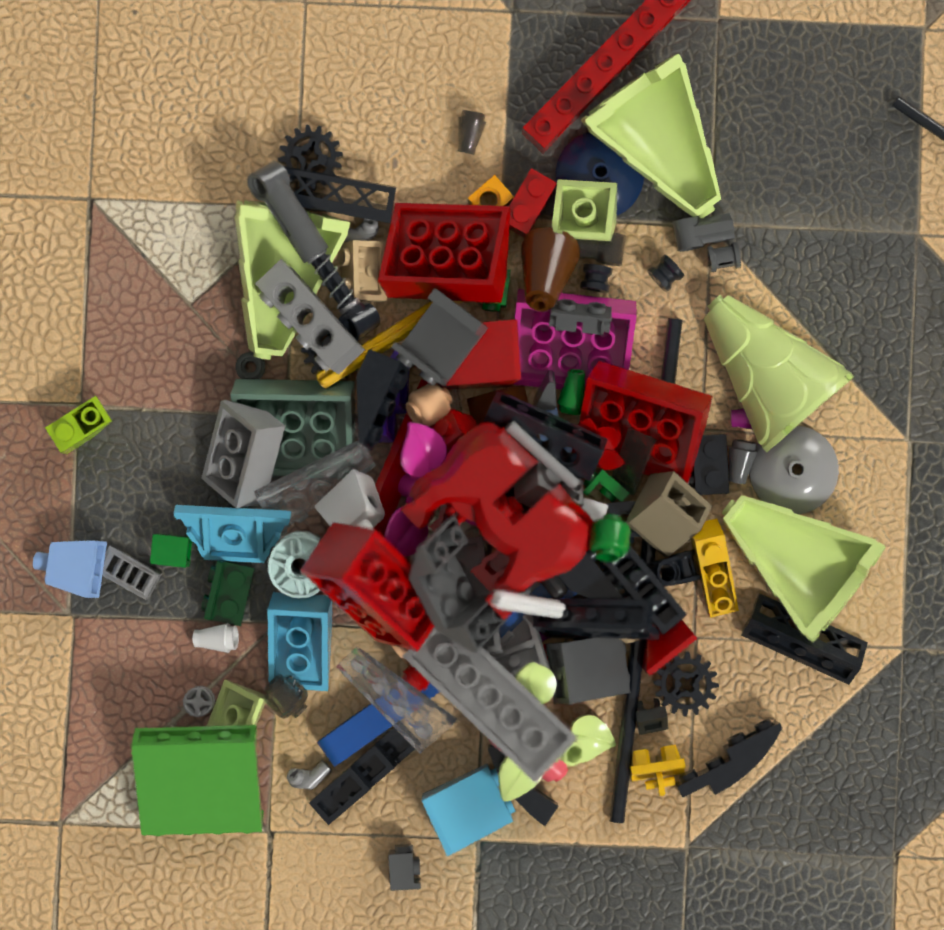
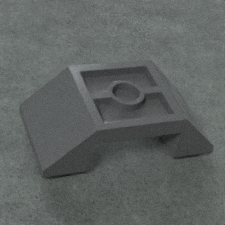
M455 515L443 522L417 548L409 580L436 630L471 652H478L506 622L508 617L505 620L502 619L487 603L485 598L489 594L476 596L455 556L468 540Z

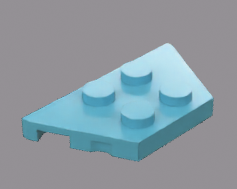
M175 505L174 517L177 520H182L187 528L186 534L197 545L198 551L204 560L264 563L270 554L271 547L275 546L285 525L288 526L290 523L291 511Z

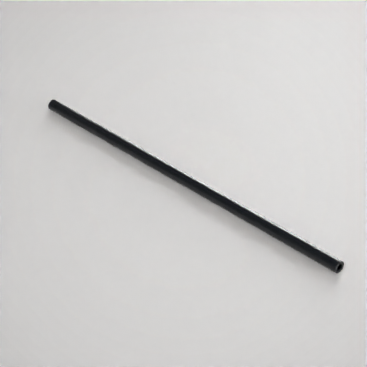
M668 318L661 380L675 384L683 320ZM642 538L640 558L647 564L655 561L656 549ZM646 639L630 643L627 666L630 674V693L624 694L610 812V822L624 823L636 711L638 709L637 704L639 701Z

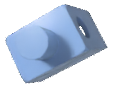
M93 540L51 542L49 553H35L33 568L46 571L45 584L85 598H99L107 542Z

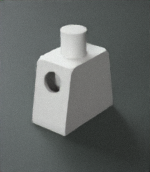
M354 469L315 505L316 510L330 526L333 522L374 529L385 515L373 478Z

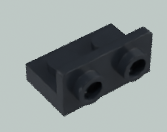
M726 434L702 436L688 483L700 495L730 494Z

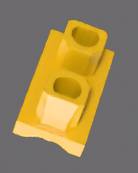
M676 745L661 747L662 762L651 763L648 749L633 751L632 766L630 768L631 781L654 779L645 781L646 790L657 788L659 796H665V787L676 785L675 778L667 776L685 773L684 758L680 759Z

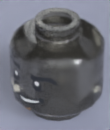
M278 674L264 688L266 692L264 702L280 718L284 719L289 716L296 718L307 708L305 701L308 698V691L293 675L283 676Z

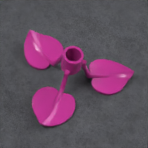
M413 422L408 423L407 435L401 451V464L404 471L408 474L404 475L398 484V491L400 495L407 498L405 500L407 504L413 500L409 494L415 481L430 472L431 469L440 467L446 458V445L442 437L430 427ZM399 508L390 518L384 538L403 557L416 554L417 548L428 538V525L421 530L418 529ZM465 520L467 523L477 526L475 522Z

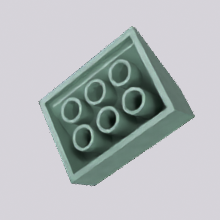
M235 379L231 391L232 402L268 411L285 425L272 475L345 477L354 469V381H337L328 388H323L317 380Z

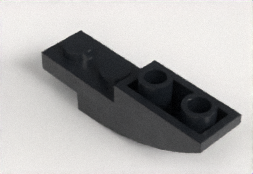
M766 719L754 725L755 731L747 735L740 732L727 739L728 744L723 746L728 756L727 758L723 759L722 756H718L705 763L707 768L697 773L695 769H692L679 776L680 781L675 784L682 798L709 785L712 793L716 795L742 779L768 753L782 730L781 724L776 720L771 722L770 719Z

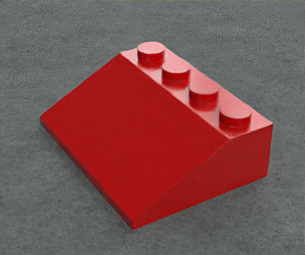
M395 203L378 282L388 298L430 300L428 299L429 295L434 289H437L452 301L501 303L507 277L510 224L509 206Z
M598 361L587 378L580 421L590 418L597 428L610 425L621 432V440L615 448V451L624 460V464L620 467L648 476L653 473L674 471L688 484L707 423L713 396Z

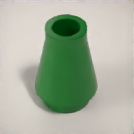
M579 369L568 370L565 383L557 401L560 405V412L570 415H581L585 394V371Z

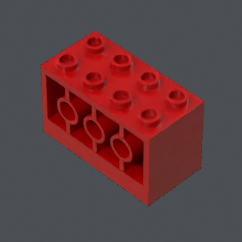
M333 522L300 572L377 642L418 652L434 628L428 613L409 580L413 565L375 529Z

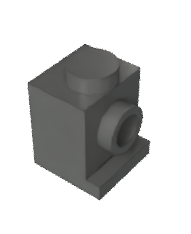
M395 845V850H389L388 854L390 891L421 889V878L415 879V875H420V858L414 857L413 845Z

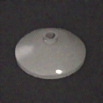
M797 426L768 452L759 443L756 445L755 450L758 453L749 476L751 485L761 501L792 509L795 514H803L820 507L833 493L839 475L838 460L833 447L820 433L808 427ZM794 464H799L802 467L801 474H793L792 466Z

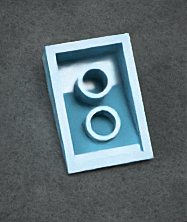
M273 592L267 609L269 688H299L300 690L328 691L332 637V600L326 595L292 598L283 593ZM294 679H296L295 687H293Z

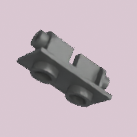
M560 299L551 308L549 326L555 327V330L576 332L577 322H583L582 333L603 335V332L609 333L612 307H607L599 302L579 304L570 299Z

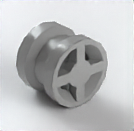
M196 686L188 690L184 695L183 707L191 716L202 717L214 708L215 695L206 686Z

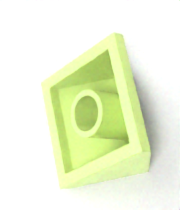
M558 179L551 227L553 232L562 234L565 231L575 239L611 241L617 218V183Z
M224 679L207 726L257 725L268 695Z

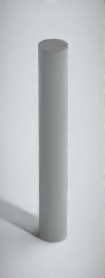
M514 421L506 427L505 430L569 488L574 490L579 485L580 480Z

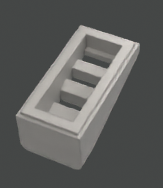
M109 545L105 553L102 576L137 596L148 600L162 572ZM115 555L119 559L112 572H109L106 569ZM125 561L129 565L122 578H120L117 574ZM136 567L139 570L133 582L130 583L127 580L133 568ZM145 572L149 576L141 589L137 585Z

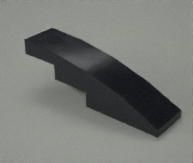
M403 721L399 722L314 797L309 804L327 825H330L392 771L404 758L419 747L421 741Z

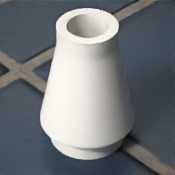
M229 623L193 631L194 647L226 653L236 650L238 647V629L236 626H230Z

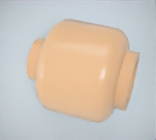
M429 383L410 393L406 403V410L414 423L430 427L450 412V404L453 401L446 388H441L437 384L433 386Z

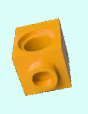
M493 175L468 197V203L470 205H481L480 199L484 195L490 194L497 199L496 206H509L514 196L496 175Z

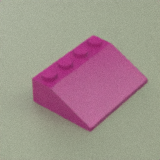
M518 288L514 320L518 321L521 380L513 385L540 387L548 370H553L555 372L556 389L562 390L568 370L579 369L586 372V388L587 378L598 361L629 370L637 317L636 301L561 293L557 301L560 299H570L579 304L599 302L607 307H612L609 333L603 332V335L582 333L583 322H577L576 332L561 331L549 326L551 309L548 311L532 309L525 301L524 289Z

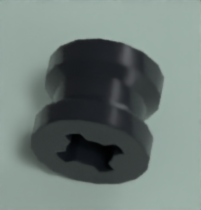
M667 255L660 258V263L657 266H652L647 270L650 277L665 292L672 288V283L675 280H681L685 276L678 265Z
M584 264L585 278L581 281L580 288L593 292L609 293L608 277L612 275L613 269L602 265Z

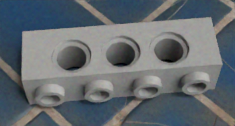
M282 259L255 283L262 291L259 297L268 307L272 308L275 306L279 310L278 319L288 329L293 326L299 333L296 339L306 350L312 348L317 354L314 358L315 361L326 372L331 369L340 374L365 351L296 271ZM294 292L292 301L285 304L286 295ZM308 313H312L313 317L310 323L303 325L304 317ZM331 334L330 343L322 346L323 337Z

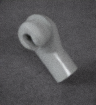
M321 760L312 770L291 769L287 773V781L294 788L314 789L332 769L325 761Z

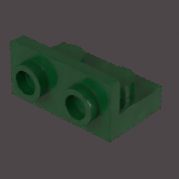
M220 560L217 561L216 566L211 565L208 582L212 583L210 594L204 595L201 605V612H205L204 619L241 627L255 568Z

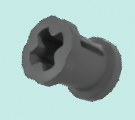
M732 242L731 246L714 249L712 246L707 247V258L711 273L716 272L720 268L732 266L736 269L741 268V257L737 242Z

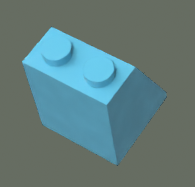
M488 763L422 795V803L447 856L513 822L511 814L516 812L511 800L504 802L501 799L498 787V772L495 768L490 770Z

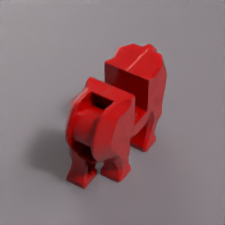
M487 422L471 428L452 447L440 467L428 472L415 481L409 494L413 500L402 507L401 511L420 530L432 521L439 506L441 508L438 519L429 526L433 532L453 515H455L459 525L466 519L476 523L484 539L496 550L485 556L482 562L470 571L491 592L485 600L505 620L514 611L497 609L496 606H493L491 604L493 593L500 590L519 594L535 582L543 581L571 570L582 560L589 548L590 530L594 521L583 508L572 500L561 484L549 491L524 515L520 503L513 497L508 498L505 494L539 461L511 436L505 428H499L494 423Z

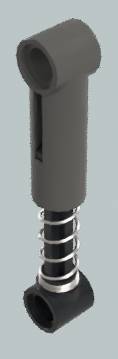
M272 161L250 174L247 178V183L251 193L258 200L265 202L302 261L313 265L315 268L314 274H319L323 281L322 286L328 288L330 291L329 297H334L338 304L337 309L342 314L338 320L357 341L376 329L381 321L378 311L369 302L363 301L360 303V300L352 295L353 289H348L346 286V278H341L337 272L338 266H334L330 261L331 255H326L325 253L329 246L290 188L289 174L284 166L277 161Z

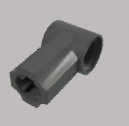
M730 213L701 219L689 217L672 222L678 252L704 247L705 244L718 243L735 238L734 225Z

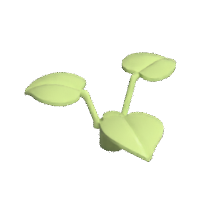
M531 662L521 668L515 676V679L542 704L547 703L555 693L556 678L552 671L545 666ZM584 714L575 718L570 727V731L578 739L559 759L569 766H575L579 763L590 761L605 750L615 747L616 742L611 731L603 721L594 715ZM507 756L502 761L498 780L500 797L504 802L524 795L539 783V781L534 783Z

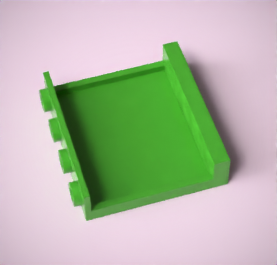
M257 725L135 728L131 748L141 835L249 834L262 832L264 810H261L256 752Z

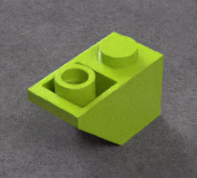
M94 396L45 427L60 453L68 454L95 437L112 422V419L98 397Z

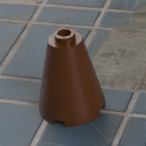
M551 227L536 228L526 234L521 244L525 301L529 307L536 311H548L555 306L579 261L580 246L577 240L569 233L563 231L562 234L553 232Z

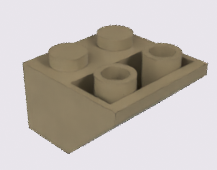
M674 471L653 473L649 475L626 523L664 557H669L701 531L712 505Z

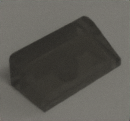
M629 428L619 454L623 458L624 464L614 469L612 477L634 496L641 485L657 439Z

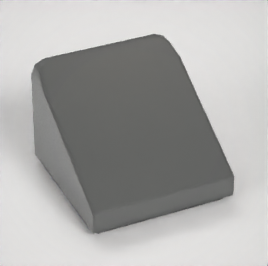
M548 370L533 399V405L543 410H555L557 408L555 372L553 370Z

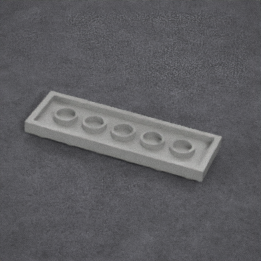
M434 627L418 652L408 650L403 655L415 669L534 783H537L578 739L574 733L482 647L478 652H471L438 632Z

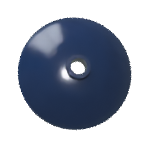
M590 132L573 139L562 151L556 165V183L558 179L617 183V216L626 212L635 203L644 183V176L623 162V158ZM598 167L606 170L604 177L596 175L595 170Z

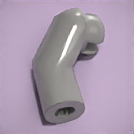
M364 219V222L355 229L349 228L344 242L352 240L370 241L379 231L378 221Z

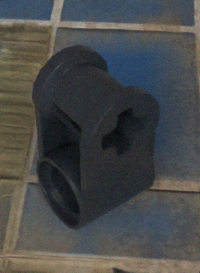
M694 550L676 553L667 558L646 564L664 587L701 579V575L696 571L693 559L695 555Z

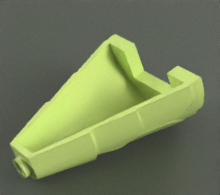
M679 53L655 66V69L643 73L589 111L590 116L586 115L581 119L592 135L623 158V162L652 182L654 189L691 217L699 216L701 219L715 210L713 205L721 200L710 148L706 146L699 109L695 105L686 64L682 61Z
M244 200V204H242L243 201H237L235 225L240 257L238 263L244 295L241 298L248 349L254 352V357L270 360L271 355H284L297 331L293 326L288 329L278 319L277 316L280 312L275 306L270 308L259 297L262 291L255 283L280 259L289 264L315 294L323 281L319 274H314L315 268L312 264L302 261L265 202ZM305 210L329 246L325 253L326 255H331L330 261L333 262L348 235L350 222L325 214L321 216ZM294 292L286 295L285 304L292 301Z
M719 295L707 306L710 311L704 317V321L722 366L726 367L737 398L743 405L756 439L766 452L771 450L803 420L855 377L842 364L809 346L803 339L775 325L773 319L729 295L725 298Z
M743 495L736 502L732 499L722 512L724 515L723 523L750 565H755L774 597L779 599L801 634L805 635L812 642L818 639L820 631H825L868 576L867 574L871 566L874 567L886 546L874 538L832 526L828 522L795 514L789 508Z

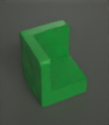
M153 534L150 563L183 568L190 567L193 542L188 536Z

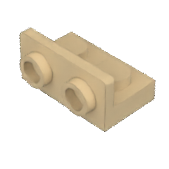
M352 240L343 243L339 250L338 261L342 266V278H346V286L348 289H353L352 295L360 301H387V296L378 282L386 246L385 241Z

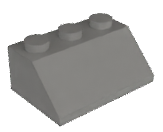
M221 400L201 479L235 508L264 504L285 425L268 411L228 400Z

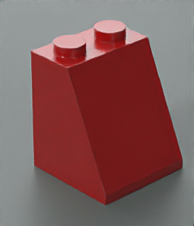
M518 321L481 322L488 327L484 335L446 386L438 382L437 385L447 390L507 388L520 381Z

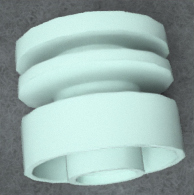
M294 531L286 534L276 543L268 560V573L273 585L281 593L292 598H307L320 591L293 564V561L297 558L308 560L322 539L319 535L310 531Z

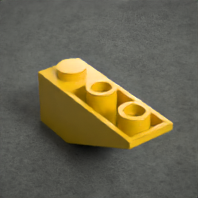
M717 518L704 522L701 531L691 538V543L695 551L694 557L698 573L701 575L700 581L710 618L739 611L725 534Z

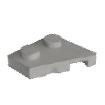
M526 613L523 616L524 620L512 632L508 631L501 638L503 653L491 655L514 678L521 668L531 662L550 668L539 631L533 627V614Z

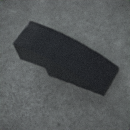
M490 743L488 752L495 769L499 773L500 765L506 755L494 748ZM535 787L515 799L532 817L544 826H546L559 807L556 801Z

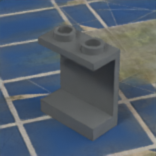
M434 289L428 297L432 304L401 345L395 342L392 348L398 352L396 358L409 368L414 364L421 369L422 372L419 376L434 386L438 382L446 386L488 327L443 293Z
M588 638L571 642L546 644L549 670L552 671L556 678V690L553 695L554 704H573L630 693V674L627 670L626 645L624 641L613 638Z

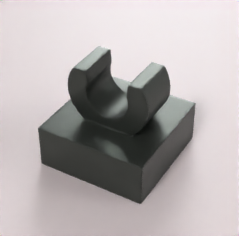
M654 698V708L647 710L643 707V702L638 701L636 722L639 735L668 730L666 707L660 706L658 698Z

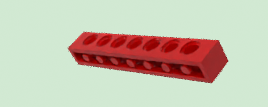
M645 0L523 126L522 135L544 154L692 0Z

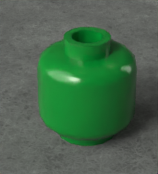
M605 514L603 518L592 523L589 548L596 555L597 559L615 562L627 554L631 533L629 525L622 521L620 516L615 514Z

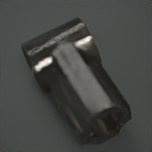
M613 233L611 241L576 239L580 246V258L596 260L597 263L604 265L622 266L626 235Z

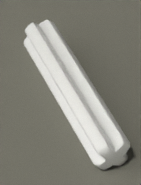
M500 590L495 591L491 599V604L496 606L497 609L553 618H561L563 611L566 609L565 604L560 603L559 600Z

